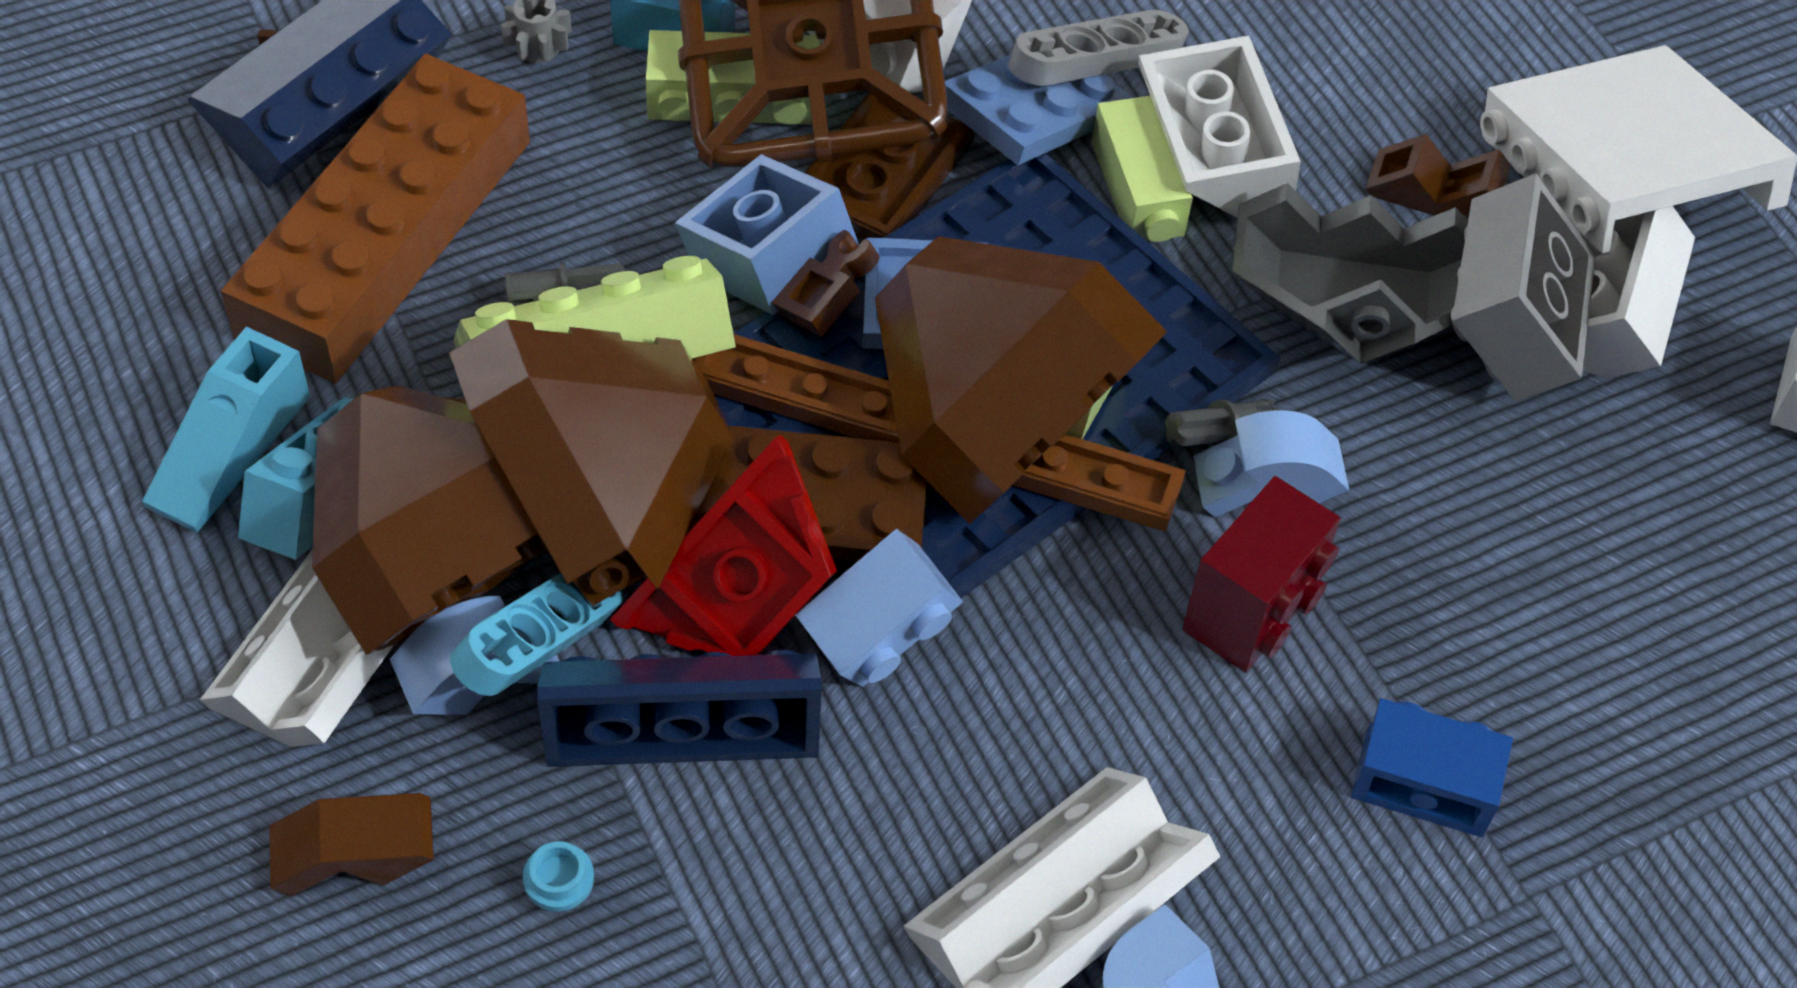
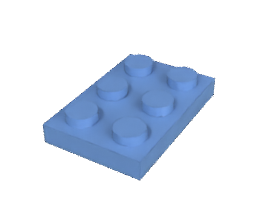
M1010 55L945 81L948 101L947 110L1016 165H1020L1093 132L1098 103L1133 98L1117 86L1114 80L1107 74L1048 86L1026 83L1013 75L1009 70L1008 61Z

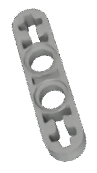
M1147 10L1029 31L1017 37L1008 61V68L1020 80L1037 86H1048L1140 68L1138 64L1139 55L1182 48L1189 30L1185 22L1176 15L1162 10Z

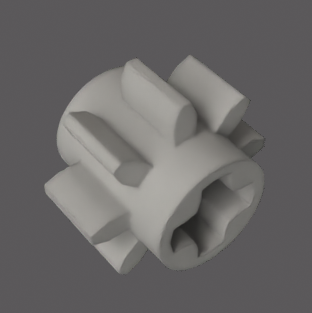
M516 0L513 6L506 5L504 7L506 22L501 24L503 45H516L519 60L524 59L532 63H544L556 57L559 50L567 51L569 49L568 34L572 32L570 11H556L555 0Z

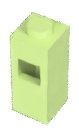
M1151 96L1098 103L1091 143L1118 216L1147 242H1162L1171 238L1185 236L1193 197L1191 193L1185 190Z

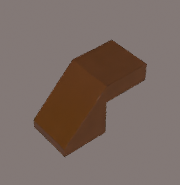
M1423 134L1379 149L1365 190L1374 198L1434 216L1455 207L1465 216L1470 212L1471 200L1473 198L1505 186L1511 164L1500 149L1450 165L1428 135Z
M422 793L318 799L269 825L270 889L289 896H294L340 871L384 886L434 860L431 797Z

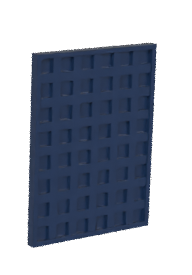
M1046 153L1020 165H1016L1010 159L1006 160L884 237L891 239L934 240L941 236L1097 261L1117 279L1159 322L1167 333L1124 377L1112 386L1083 438L1084 440L1155 460L1173 447L1166 439L1167 428L1165 420L1170 413L1209 408L1208 406L1218 399H1226L1234 403L1277 372L1281 358ZM865 275L853 280L860 293L822 337L783 318L779 312L774 315L766 312L733 333L889 381L884 349L863 348ZM714 394L729 426L856 438ZM926 481L922 550L958 596L963 598L1087 508L1012 485L969 524ZM838 560L847 570L857 563L854 561Z

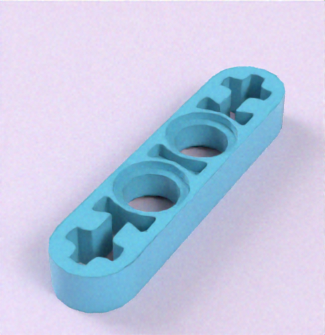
M559 573L475 625L451 652L450 664L453 673L468 689L480 695L492 696L499 694L603 624L624 600L625 590L622 589L592 606L575 583L571 581L567 584L562 573ZM550 607L557 610L565 618V620L557 616ZM513 628L520 630L526 635L532 644L522 639ZM493 650V652L499 659H493L490 661L486 658V656H488Z

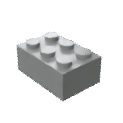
M1535 173L1471 200L1468 224L1464 229L1465 243L1462 261L1457 272L1458 285L1455 304L1451 310V322L1457 336L1462 341L1470 343L1483 360L1489 376L1494 381H1500L1515 401L1582 379L1596 254Z

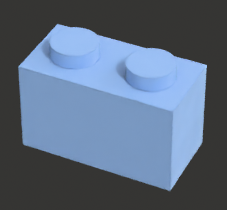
M895 529L800 610L796 617L837 672L844 678L863 687L868 682L875 683L890 675L901 662L900 655L919 639L927 640L941 632L951 621V612L962 604L963 601L919 544L898 529Z

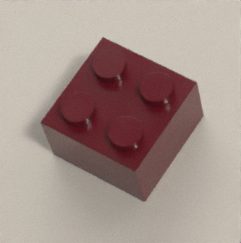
M1274 475L1200 560L1182 631L1245 673L1262 654L1269 659L1272 658L1281 648L1291 631L1292 626L1288 622L1298 611L1305 616L1308 615L1316 606L1327 587V583L1321 580V578L1333 564L1340 549L1333 544V540L1341 517Z

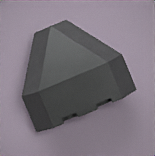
M1286 183L1239 204L1232 272L1268 305L1362 364L1417 343L1452 325L1451 310L1455 304L1458 285L1457 272L1461 266L1465 243L1464 229L1468 224V220L1455 207L1404 228L1372 195L1321 216Z

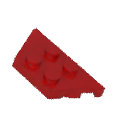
M782 435L770 442L684 537L658 590L650 579L647 578L611 617L610 620L617 627L626 630L635 627L667 638L666 643L689 651L700 649L708 653L723 652L731 656L759 655L837 572L789 442Z

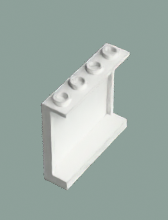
M1667 45L1488 87L1485 112L1480 120L1481 132L1485 141L1496 150L1500 149L1513 168L1524 178L1536 173L1579 233L1601 253L1610 252L1615 220L1742 188L1767 211L1787 206L1797 163V155Z

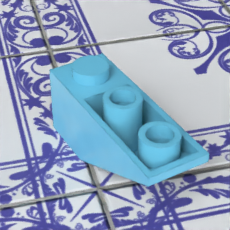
M246 326L207 371L142 500L143 506L197 533L242 480L245 470L257 462L310 398L300 352Z
M343 397L245 470L238 533L239 539L294 560L298 559L313 546L317 428L354 398Z

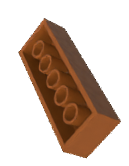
M425 53L222 288L220 292L233 337L237 338L247 326L299 351L304 370L337 384L529 145L530 135L525 94Z

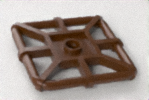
M678 0L683 46L678 50V61L680 69L686 73L691 133L696 149L699 151L698 159L710 168L718 166L744 167L761 154L778 162L817 157L818 163L832 161V155L912 145L929 138L935 140L947 128L945 119L948 101L939 38L943 35V25L941 17L935 13L933 0H910L912 14L866 20L863 0H731L748 12L750 35L705 41L701 0ZM808 31H815L817 39H825L822 44L812 49H804V47L795 44L803 41L804 33ZM909 39L916 42L924 102L872 68L869 45ZM753 60L756 83L715 128L709 69L713 65ZM866 90L910 121L829 131L824 95ZM809 97L814 134L733 144L769 102Z

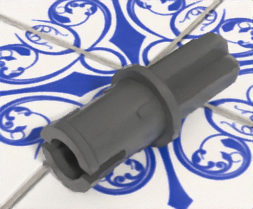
M565 262L559 263V268L505 273L508 303L517 306L537 301L541 293L557 287L567 286L581 290L601 285V280L604 277L626 270L621 264L566 269Z
M1267 398L1245 403H1232L1226 399H1218L1213 401L1208 406L1209 408L1170 413L1165 420L1167 428L1166 439L1172 446H1192L1212 443L1215 446L1238 436L1236 419L1258 412L1279 410V408L1267 409L1272 408L1275 403Z

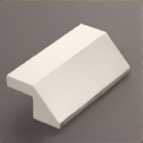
M313 549L200 699L209 709L289 747L325 743L393 647L392 645L369 655L364 653L312 569Z
M1106 767L903 927L909 938L955 988H1061L1114 945L1128 930L1153 913L1220 858V855L1210 834L1167 821L1146 777Z

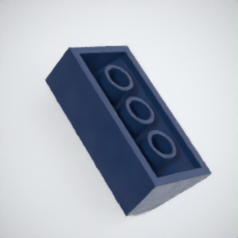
M322 0L190 95L188 101L269 189L384 102L425 53L438 58L452 34L422 0Z
M776 650L766 655L731 656L723 652H709L698 657L663 658L654 654H642L623 660H595L590 657L575 656L559 662L543 663L537 686V702L547 767L819 758L822 689L817 654H798L790 650Z

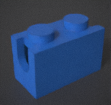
M1380 698L1373 723L1369 724L1350 798L1483 838L1500 805L1514 737L1494 732L1482 723L1474 721L1460 722L1427 712L1423 707L1411 702H1393Z

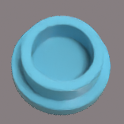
M554 841L544 844L529 857L524 866L523 884L525 892L529 899L542 909L556 912L572 909L581 904L589 896L593 888L594 870L592 862L582 849L570 843Z

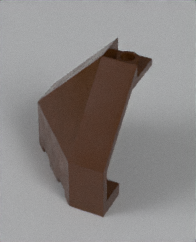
M941 236L935 238L906 263L875 298L901 454L969 524L1004 494L1023 475L1022 473L1048 448L1052 447L1090 410L1089 408L1111 386L1124 377L1167 333L1159 322L1100 262Z
M506 319L449 352L472 417L567 584L573 581L592 606L646 575L658 590L734 440L732 431L708 381L682 342L676 339L659 337L655 338L654 344L626 341L622 339L618 332L569 327L568 333L535 330L532 322Z
M396 385L360 393L317 428L312 569L366 655L405 641L429 618L434 617L453 605L487 594L533 559L550 554L472 417L467 404Z

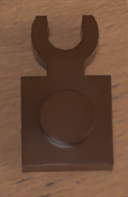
M843 230L830 242L828 256L821 263L809 258L771 303L783 318L822 337L860 293L853 280L869 273L878 263L880 256L869 240H863L858 246L851 234Z

